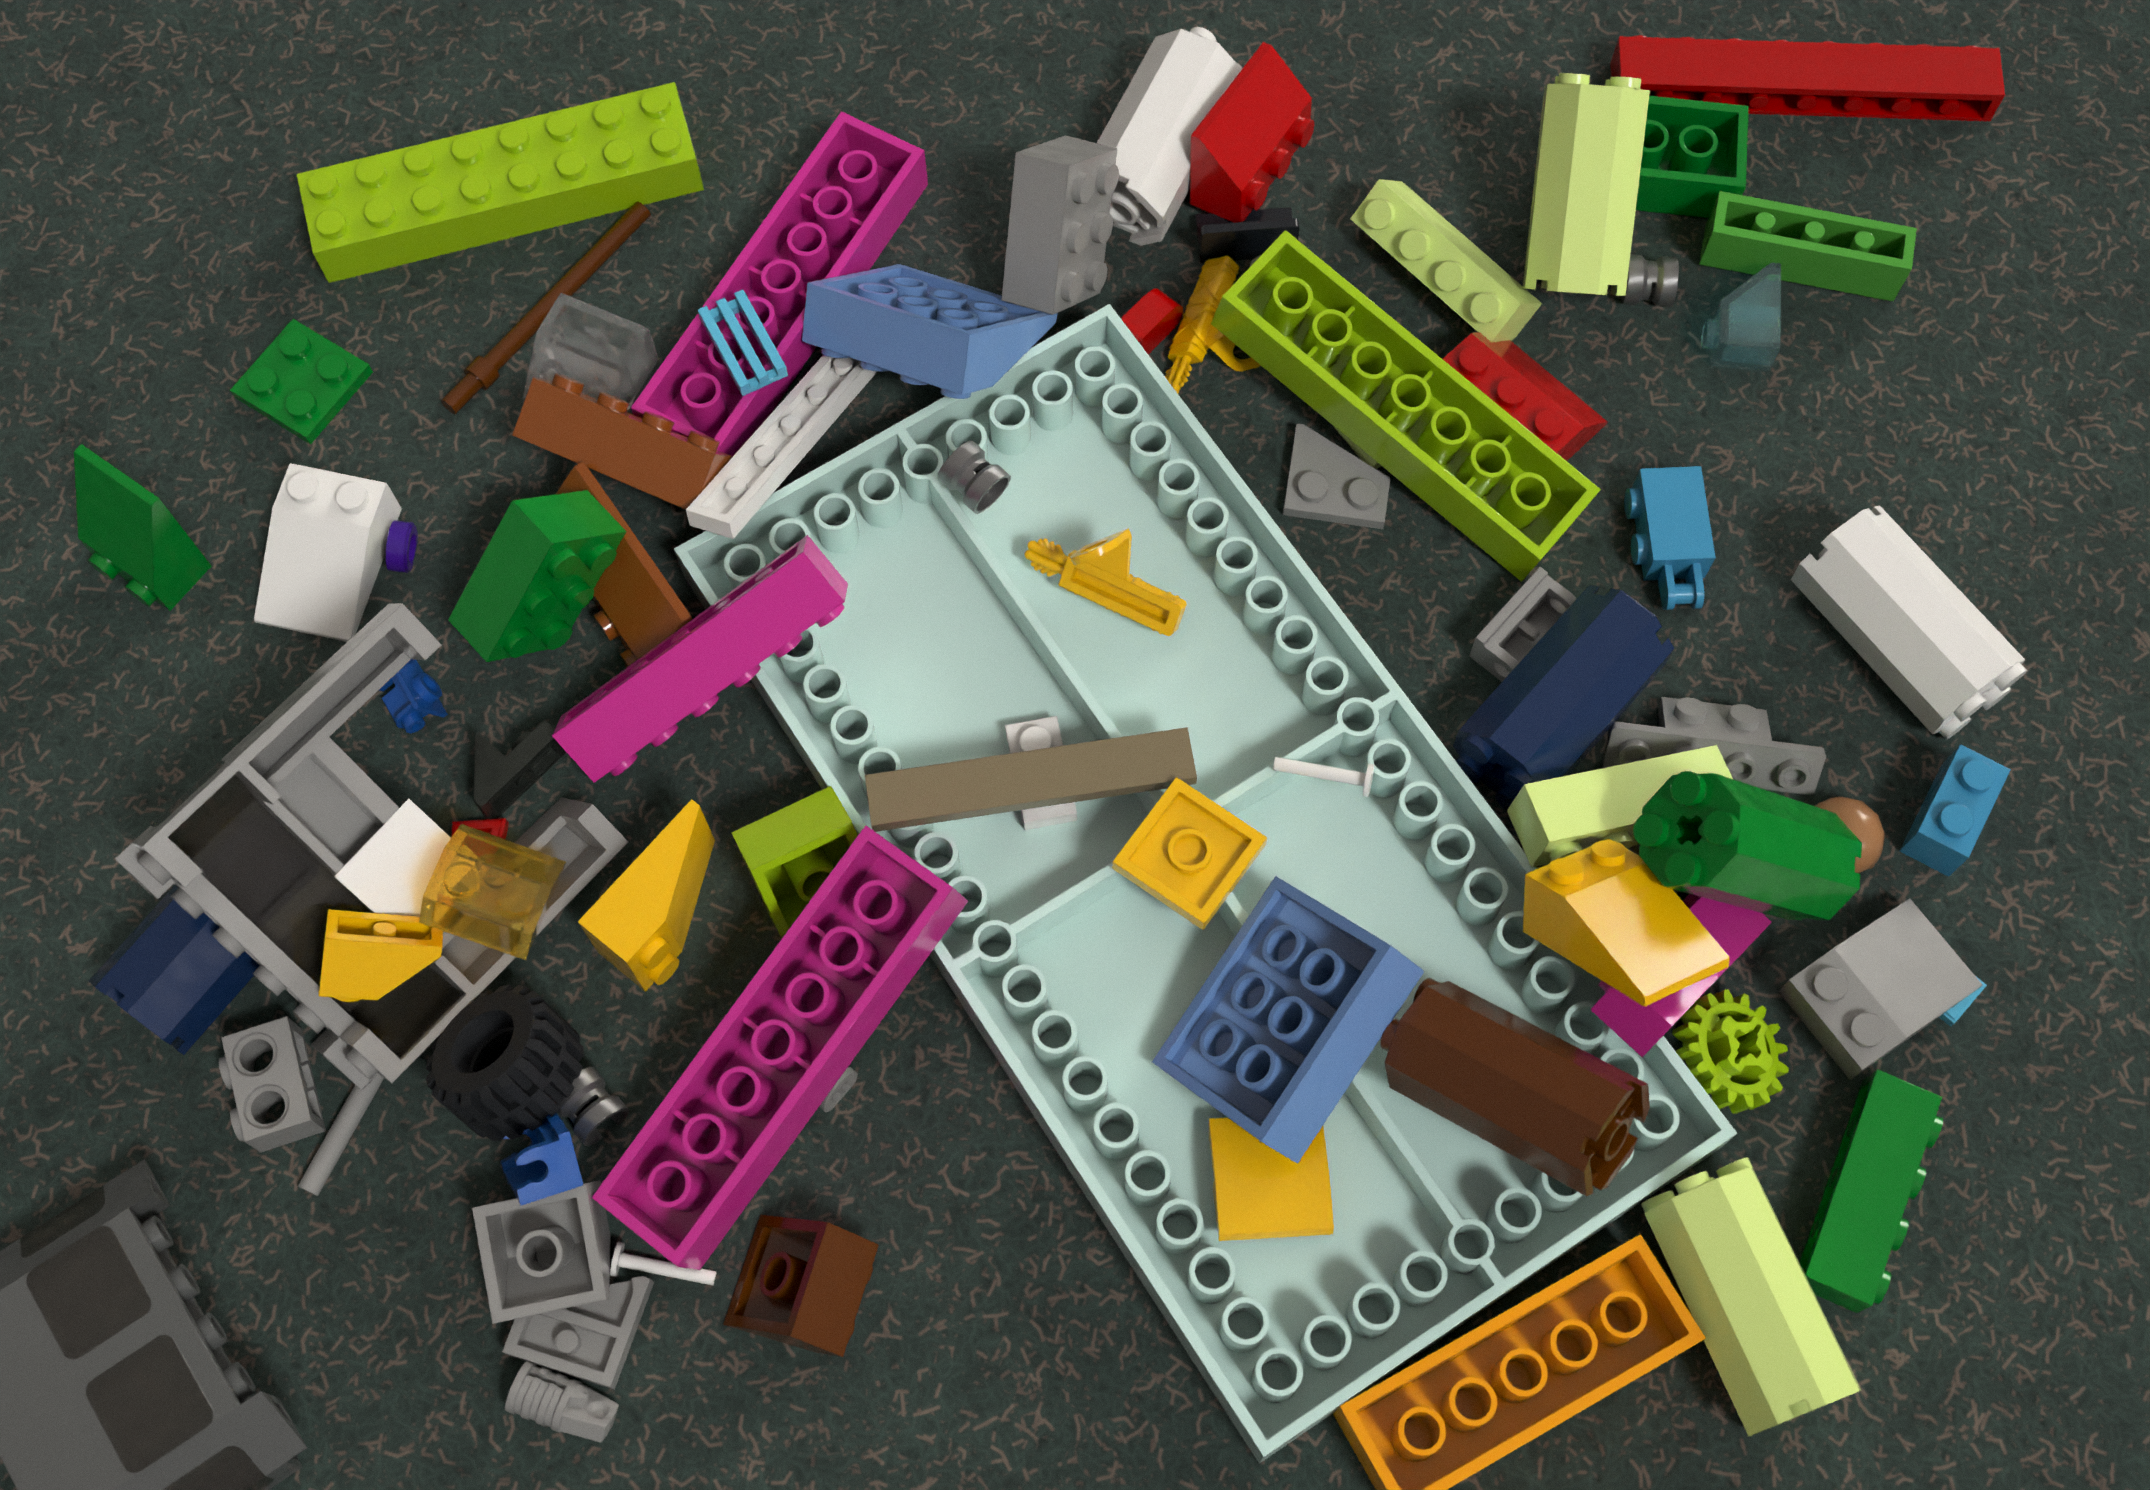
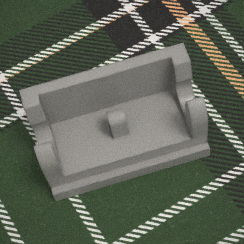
M1539 567L1475 638L1469 657L1500 681H1503L1572 605L1576 597L1548 576L1546 570Z

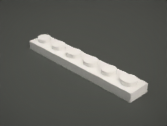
M823 355L686 509L689 525L734 539L878 371L864 369L860 366L861 361L850 357L833 358Z

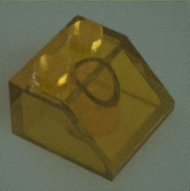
M461 824L444 847L424 892L419 923L526 960L566 861Z

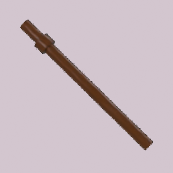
M636 202L484 357L477 356L464 369L465 376L441 400L442 405L449 412L456 415L481 388L486 391L500 377L498 371L651 216L647 207L640 202Z

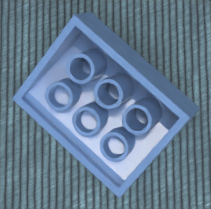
M897 264L808 282L802 341L822 348L821 353L825 356L833 358L850 357L861 361L860 366L864 369L879 372L889 370L900 374V380L913 385L930 384L941 388L940 393L946 397L966 399L971 397L972 392L993 387L1056 323L1057 313L1052 315L1002 301L1001 295Z
M1275 876L1152 1063L1262 1143L1298 1164L1382 1037L1386 1027L1392 1022L1425 971L1390 944Z

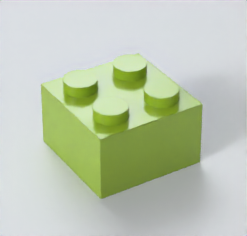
M832 786L732 832L755 886L781 939L858 836L850 817Z

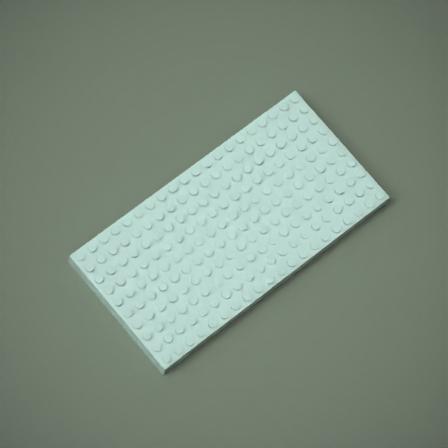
M1110 304L1030 348L993 387L972 392L971 397L966 399L944 396L775 491L734 539L704 531L674 548L683 576L705 610L807 535L848 583L845 602L842 603L845 608L840 615L823 627H819L815 623L801 633L803 638L800 643L786 655L778 658L773 653L759 663L761 668L751 681L821 789L832 786L850 817L857 835H859L865 825L872 829L865 775L1010 754L1005 725L1057 716L1063 746L1188 727L1197 774L1196 784L1189 786L1267 837L1265 847L1205 929L1202 930L1112 869V861L1168 788L1075 802L1077 821L1029 830L1024 829L1022 813L1019 810L876 832L952 886L968 900V903L930 953V957L1258 1463L1276 1453L1333 1414L1339 1406L1374 1386L1706 1159L1737 1134L1664 1036L1641 1057L1590 1010L1606 993L1598 986L1601 980L1523 932L1525 874L1537 868H1531L1523 849ZM971 440L985 451V459L991 465L997 464L1001 466L1011 476V480L1003 494L989 508L979 514H975L963 503V495L958 490L948 489L938 479L939 470L947 458L959 446ZM1129 528L1132 535L1129 574L1136 578L1139 577L1144 582L1159 589L1171 592L1172 595H1178L1186 601L1187 605L1177 631L1171 636L1159 634L1158 631H1153L1151 628L1125 616H1120L1121 614L1114 613L1110 609L1107 610L1104 606L1078 594L1075 595L1072 591H1067V589L1058 585L1061 578L1060 574L1048 577L1047 572L1042 574L1040 570H1034V567L1031 566L1032 561L1024 556L1025 551L1028 550V542L1031 540L1038 542L1039 539L1043 540L1046 538L1048 542L1053 541L1055 546L1059 544L1064 554L1068 556L1073 550L1078 551L1085 545ZM1275 757L1364 773L1367 771L1368 764H1373L1374 773L1369 797L1363 796L1364 786L1273 770ZM1277 876L1390 944L1425 971L1393 1020L1401 1019L1413 1004L1415 993L1425 979L1432 978L1439 983L1450 981L1648 1083L1650 1109L1644 1123L1635 1118L1633 1119L1628 1133L1637 1137L1638 1140L1633 1153L1608 1188L1599 1190L1593 1187L1594 1194L1585 1196L1391 1089L1384 1064L1388 1052L1381 1048L1380 1038L1323 1125L1331 1187L1333 1235L1219 1241L1213 1197L1214 1177L1208 1124L1209 1118H1226L1227 1116L1156 1066L1152 1061L1274 877Z

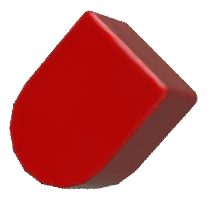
M1155 288L1146 293L1121 319L1149 355L1178 325L1183 314V307L1160 289Z

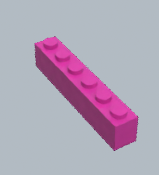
M808 535L561 715L552 737L594 783L609 772L613 776L621 774L635 762L638 757L636 752L647 744L651 743L653 747L661 745L677 731L678 725L676 723L690 713L695 718L703 715L719 700L717 695L719 692L732 683L736 688L746 684L759 672L761 668L759 663L773 653L778 658L786 655L800 643L803 638L801 633L815 623L819 627H823L839 616L845 608L842 603L845 602L848 583Z

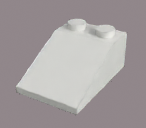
M292 463L289 464L272 507L254 616L255 623L346 642L356 634L386 553L387 537L391 523L394 520H398L402 510L387 483Z

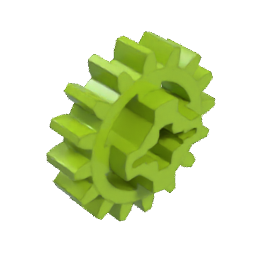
M1724 989L1714 995L1709 993L1700 997L1680 1018L1684 1025L1673 1029L1672 1035L1683 1042V1047L1675 1050L1682 1060L1686 1061L1688 1069L1707 1094L1712 1095V1100L1719 1109L1729 1106L1732 1114H1737L1771 1102L1770 1096L1782 1091L1783 1086L1777 1077L1787 1074L1789 1068L1784 1063L1778 1061V1055L1787 1052L1788 1048L1787 1045L1775 1042L1773 1035L1780 1030L1778 1023L1770 1025L1765 1023L1763 1019L1767 1009L1763 1005L1752 1010L1749 1008V995L1743 993L1733 998L1730 990Z

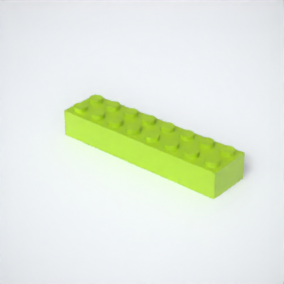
M675 82L297 174L312 251L329 283L629 209L636 202L645 205L704 190Z
M1286 230L1222 296L1211 322L1216 329L1521 582L1601 490Z

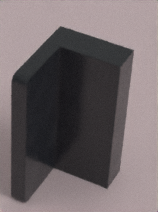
M1291 207L1252 210L1244 222L1237 223L1228 221L1213 213L1196 214L1195 217L1200 263L1223 256H1229L1234 261L1254 259L1262 255L1285 230L1297 240L1299 236V221L1292 217Z

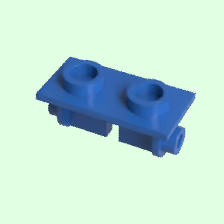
M411 659L379 689V691L384 692L393 683L395 684V687L383 696L382 700L393 717L396 726L404 728L407 733H415L425 726L423 717L428 714L439 717L448 715L439 700L442 696L441 688L431 676L423 672L417 660Z

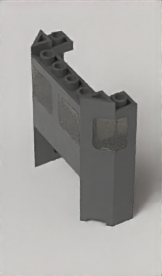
M145 1159L0 1251V1457L17 1490H270L303 1467L297 1455L307 1449V1446L280 1398L262 1391L250 1398L249 1395L256 1391L251 1377L239 1362L231 1364L222 1348V1345L228 1342L224 1329L210 1312L205 1315L203 1314L194 1298L200 1293L197 1281L183 1264L176 1266L167 1248L173 1245V1240L160 1212L167 1209L170 1203Z

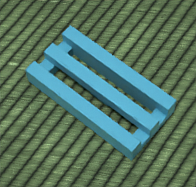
M742 289L734 293L735 299L727 302L724 297L716 301V308L709 310L707 306L698 309V314L742 396H745L788 376L786 365ZM741 312L769 361L772 367L771 370L765 371L735 314ZM723 319L755 377L749 380L745 377L716 324Z

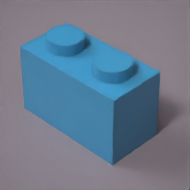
M1960 744L1941 765L1899 852L1949 877L1969 858L2011 769Z

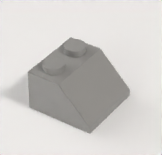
M600 1180L584 1183L583 1186L522 1206L517 1198L472 1208L492 1324L609 1299L610 1230L606 1209L591 1198L600 1187Z

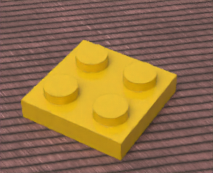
M1176 777L1112 861V869L1204 930L1265 847L1267 837Z

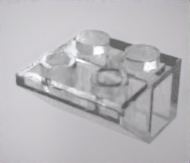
M560 293L536 332L523 394L524 401L533 377L552 381L554 374L557 373L583 383L582 393L595 399L602 392L628 402L629 406L626 411L628 412L658 361L649 328Z

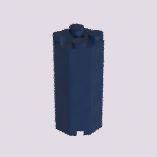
M1589 584L1459 729L1453 744L1454 749L1459 755L1455 761L1471 782L1478 783L1482 781L1496 792L1495 798L1506 811L1524 784L1570 775L1610 729L1613 722L1619 719L1660 672L1672 654L1674 647L1669 638L1661 644L1656 635L1662 627L1657 617L1622 590L1610 588L1605 595L1597 594L1600 586Z
M257 809L252 815L241 811L195 862L203 871L201 874L255 925L264 922L315 872L317 866L315 859L301 845L297 844L293 847L287 842L291 836L268 813L264 815ZM174 886L91 977L89 982L104 995L107 994L116 1001L119 1007L163 1041L185 1055L254 976L253 972L260 965L245 951L236 958L212 936L219 927L204 912L197 919H194L172 899L170 895L178 889ZM309 912L279 941L278 947L288 938Z

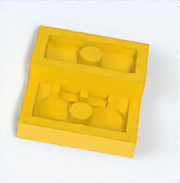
M1228 1117L1209 1118L1208 1135L1214 1177L1213 1197L1219 1241L1333 1235L1331 1187L1323 1126L1297 1164L1262 1143Z

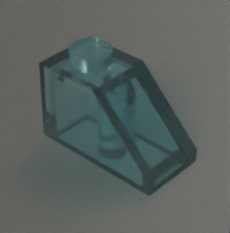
M1770 263L1720 301L1713 319H1705L1701 335V347L1710 349L1709 366L1769 372L1780 350L1781 263Z

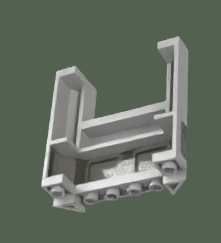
M403 603L386 605L115 858L155 898H160L174 884L178 889L170 896L194 919H197L204 912L219 927L212 936L236 958L245 951L260 965L253 972V975L277 997L284 990L300 1003L293 1012L315 1033L318 1034L324 1027L326 1028L311 1046L361 1090L378 1074L390 1083H393L445 1030L452 1019L464 1007L470 1004L628 843L622 834L593 804L561 797L474 882L471 881L438 917L443 919L442 954L439 959L379 1000L362 999L356 1002H344L334 997L319 996L328 909L374 913L334 876L399 809L330 736L411 659L426 660L442 645Z

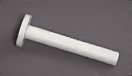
M1275 757L1273 770L1364 786L1363 796L1369 797L1374 765L1368 764L1367 771L1364 773Z
M617 1242L612 1258L610 1276L616 1277L619 1267L714 1286L717 1271L702 1268L701 1270L675 1266L672 1262L623 1253L625 1243Z

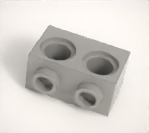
M286 1016L221 1037L225 1056L219 1058V1069L226 1087L233 1089L237 1108L231 1109L230 1119L239 1141H244L261 1153L326 1131L302 1028ZM273 1050L271 1063L265 1069L254 1072V1064L257 1058L264 1052ZM284 1101L285 1109L282 1116L274 1123L266 1124L265 1118L270 1107Z

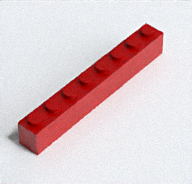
M1637 35L1632 37L1619 36L1610 63L1611 77L1641 78L1640 89L1650 90L1649 96L1749 106L1748 114L1991 121L2005 97L2000 48H1982L1977 46L1853 44L1832 41L1821 43L1789 42L1787 40L1756 41L1737 38L1726 40L1695 39L1692 37L1658 38Z

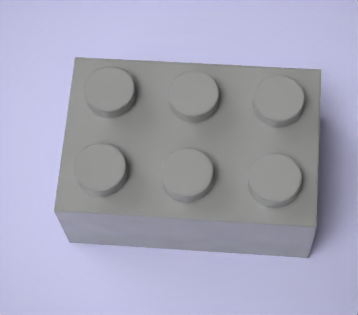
M1062 136L1016 152L1002 301L1054 315L1101 293L1107 278V265L1104 263L1106 242L1113 228V218L1110 214L1111 199L1119 178V170L1116 165L1117 148Z

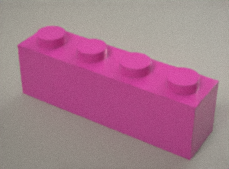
M1689 894L1683 900L1685 905L1730 957L1729 967L1772 923L1760 912ZM1728 968L1645 1007L1601 980L1598 986L1606 993L1590 1010L1643 1057Z

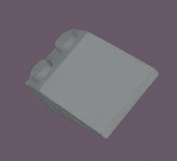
M1909 898L1790 978L1779 993L1851 1081L1983 985Z

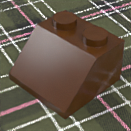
M760 1215L723 1325L808 1351L843 1357L847 1343L854 1332L855 1318L866 1284L872 1275L873 1262L879 1244L829 1222Z

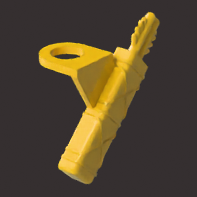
M1229 256L1209 259L1202 266V272L1199 274L1193 294L1189 298V304L1186 305L1185 314L1183 313V319L1173 338V344L1170 345L1168 358L1173 362V366L1166 371L1167 375L1165 378L1177 393L1184 386V383L1188 381L1186 377H1189V371H1192L1190 364L1201 363L1209 348L1235 371L1242 372L1260 366L1251 357L1248 359H1237L1234 357L1233 349L1236 344L1211 324L1222 296L1233 285L1236 275L1239 273V265Z
M1129 528L1085 545L1078 551L1073 550L1068 556L1064 554L1059 544L1055 546L1053 541L1048 542L1046 538L1043 540L1039 539L1038 542L1034 540L1028 542V550L1025 551L1024 556L1032 561L1031 566L1034 567V570H1040L1042 574L1047 572L1048 577L1060 574L1061 578L1058 585L1067 589V591H1072L1075 595L1078 594L1100 604L1107 610L1110 609L1114 613L1121 614L1120 616H1125L1151 628L1153 631H1158L1159 634L1171 636L1180 625L1187 605L1186 601L1178 595H1172L1171 592H1166L1144 582L1139 577L1136 578L1129 574L1132 540Z

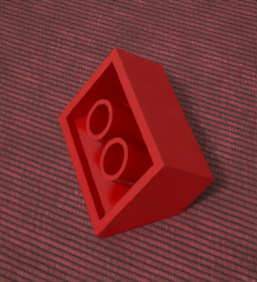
M1265 42L1260 45L1191 134L1190 204L1233 223L1244 222L1252 209L1258 210L1262 206L1275 178L1281 179L1285 175L1293 154L1299 147L1304 148L1308 144L1314 131L1315 122L1311 120L1312 97L1272 45Z
M1480 332L1471 333L1443 358L1445 362L1566 461L1608 422L1510 340L1491 342Z

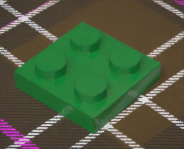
M292 319L230 389V392L237 400L311 445L369 378L373 370L368 363L297 320Z

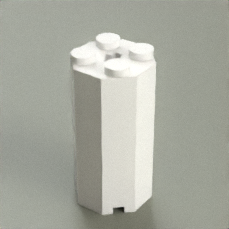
M1194 27L1190 32L1179 29L1155 37L1097 142L1098 144L1117 148L1116 165L1119 170L1117 186L1112 193L1110 214L1113 218V226L1132 233L1129 241L1138 245H1146L1163 240L1190 189L1191 134L1243 69L1216 42L1215 36L1205 28Z
M1880 505L1875 506L1872 511L1869 508L1863 509L1831 532L1821 542L1825 548L1819 554L1820 559L1816 560L1809 554L1800 562L1791 579L1932 734L1939 732L1946 740L1965 727L1971 721L1970 716L1983 706L1985 710H1988L2011 691L2010 686L2027 672V669L2022 665L2025 659Z

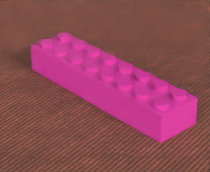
M841 111L703 305V307L707 306L711 310L717 307L716 301L725 297L727 302L735 299L734 293L743 289L786 365L788 376L742 396L702 324L699 314H697L632 405L633 415L643 418L644 412L647 411L667 418L674 422L672 431L685 437L689 436L690 430L720 441L717 450L734 456L769 417L817 347L802 341L807 283L870 270L928 185L925 151ZM741 312L735 314L765 371L771 370L772 367ZM725 320L717 322V326L747 380L755 377Z
M865 825L591 1198L675 1266L701 1270L968 903V900L952 886Z

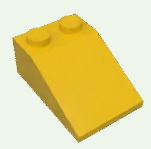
M692 799L578 921L597 952L645 992L653 983L657 985L665 983L679 966L680 961L677 957L682 952L715 842L700 805Z
M1609 838L1595 842L1590 847L1564 858L1555 859L1550 864L1525 874L1523 932L1644 1007L1729 967L1730 957L1675 891L1664 887L1642 858L1619 842L1612 841Z

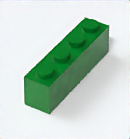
M1878 1069L1862 1081L1799 1261L1816 1296L1855 1313L1871 1307L1873 1303L1879 1304L1883 1300L1891 1281V1272L1885 1270L1891 1250L1896 1252L1900 1248L1909 1226V1221L1902 1218L1908 1198L1911 1200L1916 1198L1925 1180L1926 1169L1919 1165L1925 1148L1930 1149L1933 1147L1942 1129L1943 1118L1937 1116L1942 1096Z

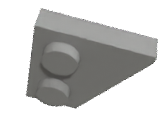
M1296 424L1283 515L1383 529L1390 477L1306 425Z
M644 1276L634 1277L632 1281L610 1284L609 1299L515 1319L502 1352L508 1356L530 1361L536 1365L615 1390L654 1282Z

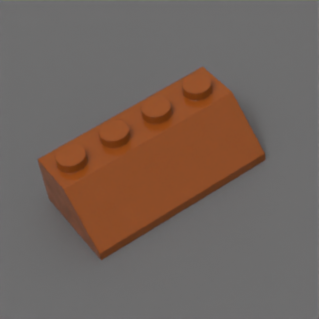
M557 373L554 374L552 381L533 377L512 434L517 438L578 464L584 461L587 467L683 509H687L733 457L717 450L720 441L692 430H690L689 436L685 437L672 431L673 421L647 411L644 412L643 418L626 412L629 406L628 402L602 392L595 399L582 393L583 383Z
M582 461L573 467L556 494L588 490L627 531L616 549L617 555L615 560L604 570L596 584L592 600L600 610L593 615L594 619L609 642L617 637L626 648V651L622 652L620 657L626 667H628L690 622L692 616L587 465Z

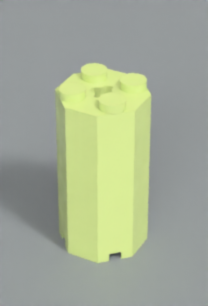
M1559 73V76H1555V84H1546L1544 87L1523 288L1536 290V281L1542 280L1541 288L1546 289V291L1607 295L1608 285H1611V294L1625 296L1650 90L1640 89L1641 78L1610 77V79L1605 81L1604 86L1589 85L1590 75Z
M1747 1157L1718 1169L1716 1173L1719 1178L1709 1177L1707 1171L1700 1172L1674 1185L1679 1195L1675 1196L1673 1190L1667 1191L1642 1202L1641 1205L1695 1322L1706 1337L1704 1342L1748 1436H1751L1859 1392L1861 1389Z

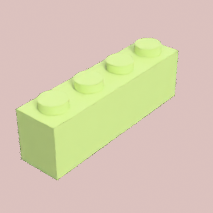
M1379 179L1350 218L1469 325L1491 342L1512 341L1542 304L1402 181Z
M1717 745L1524 784L1507 812L1532 868L1550 864L1555 859L1564 858L1592 846L1595 842L1608 838L1623 844L1627 849L1638 845L1639 843L1635 840L1633 834L1634 824L1637 818L1642 815L1643 806L1671 775H1677L1683 771H1691L1697 774L1715 773L1733 778Z

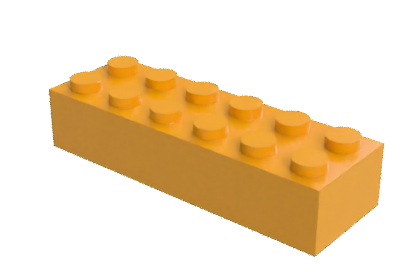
M1640 1234L1342 1404L1333 1415L1376 1490H1448L1706 1339V1337Z

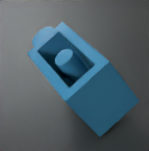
M1701 466L1640 469L1632 488L1626 489L1624 498L1627 519H1635L1637 534H1633L1631 539L1633 564L1642 565L1644 581L1658 580L1660 599L1664 610H1673L1675 604H1690L1692 609H1701L1704 604L1703 578L1707 575L1716 558ZM1674 579H1686V583L1675 584Z

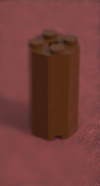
M1432 978L1425 979L1415 993L1413 1004L1401 1019H1394L1386 1027L1381 1038V1048L1388 1052L1384 1064L1391 1089L1585 1196L1594 1194L1593 1187L1599 1190L1608 1188L1633 1153L1638 1140L1637 1137L1628 1133L1633 1119L1635 1118L1644 1123L1650 1109L1648 1083L1450 981L1439 983Z

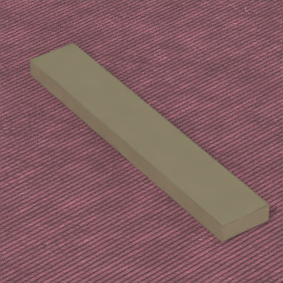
M1188 727L867 774L865 775L871 827L873 831L878 832L1166 789L1176 777L1188 785H1193L1197 782V774Z

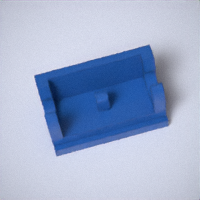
M557 1112L552 1117L550 1115L546 1116L542 1120V1125L533 1131L529 1129L524 1130L523 1134L530 1137L529 1147L524 1148L519 1153H513L500 1161L504 1176L521 1206L583 1186L570 1131Z

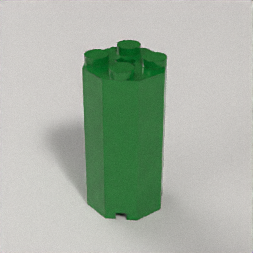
M1683 771L1677 775H1671L1643 806L1642 815L1637 818L1634 824V838L1640 844L1639 856L1662 885L1667 888L1786 920H1801L1800 918L1830 920L1860 889V874L1855 872V857L1861 858L1862 842L1836 813L1719 774H1697L1691 771Z

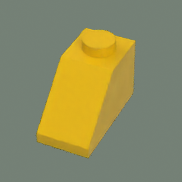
M328 909L319 996L334 997L344 1002H356L362 999L379 1000L441 957L443 919Z

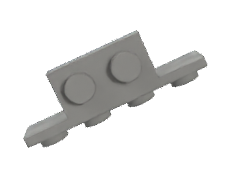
M1661 697L1658 708L1659 727L1613 722L1603 755V768L1717 745L1734 780L1764 790L1812 795L1815 793L1826 754L1822 747L1772 741L1767 710L1756 709L1745 704L1732 706L1708 703L1689 697L1681 699Z

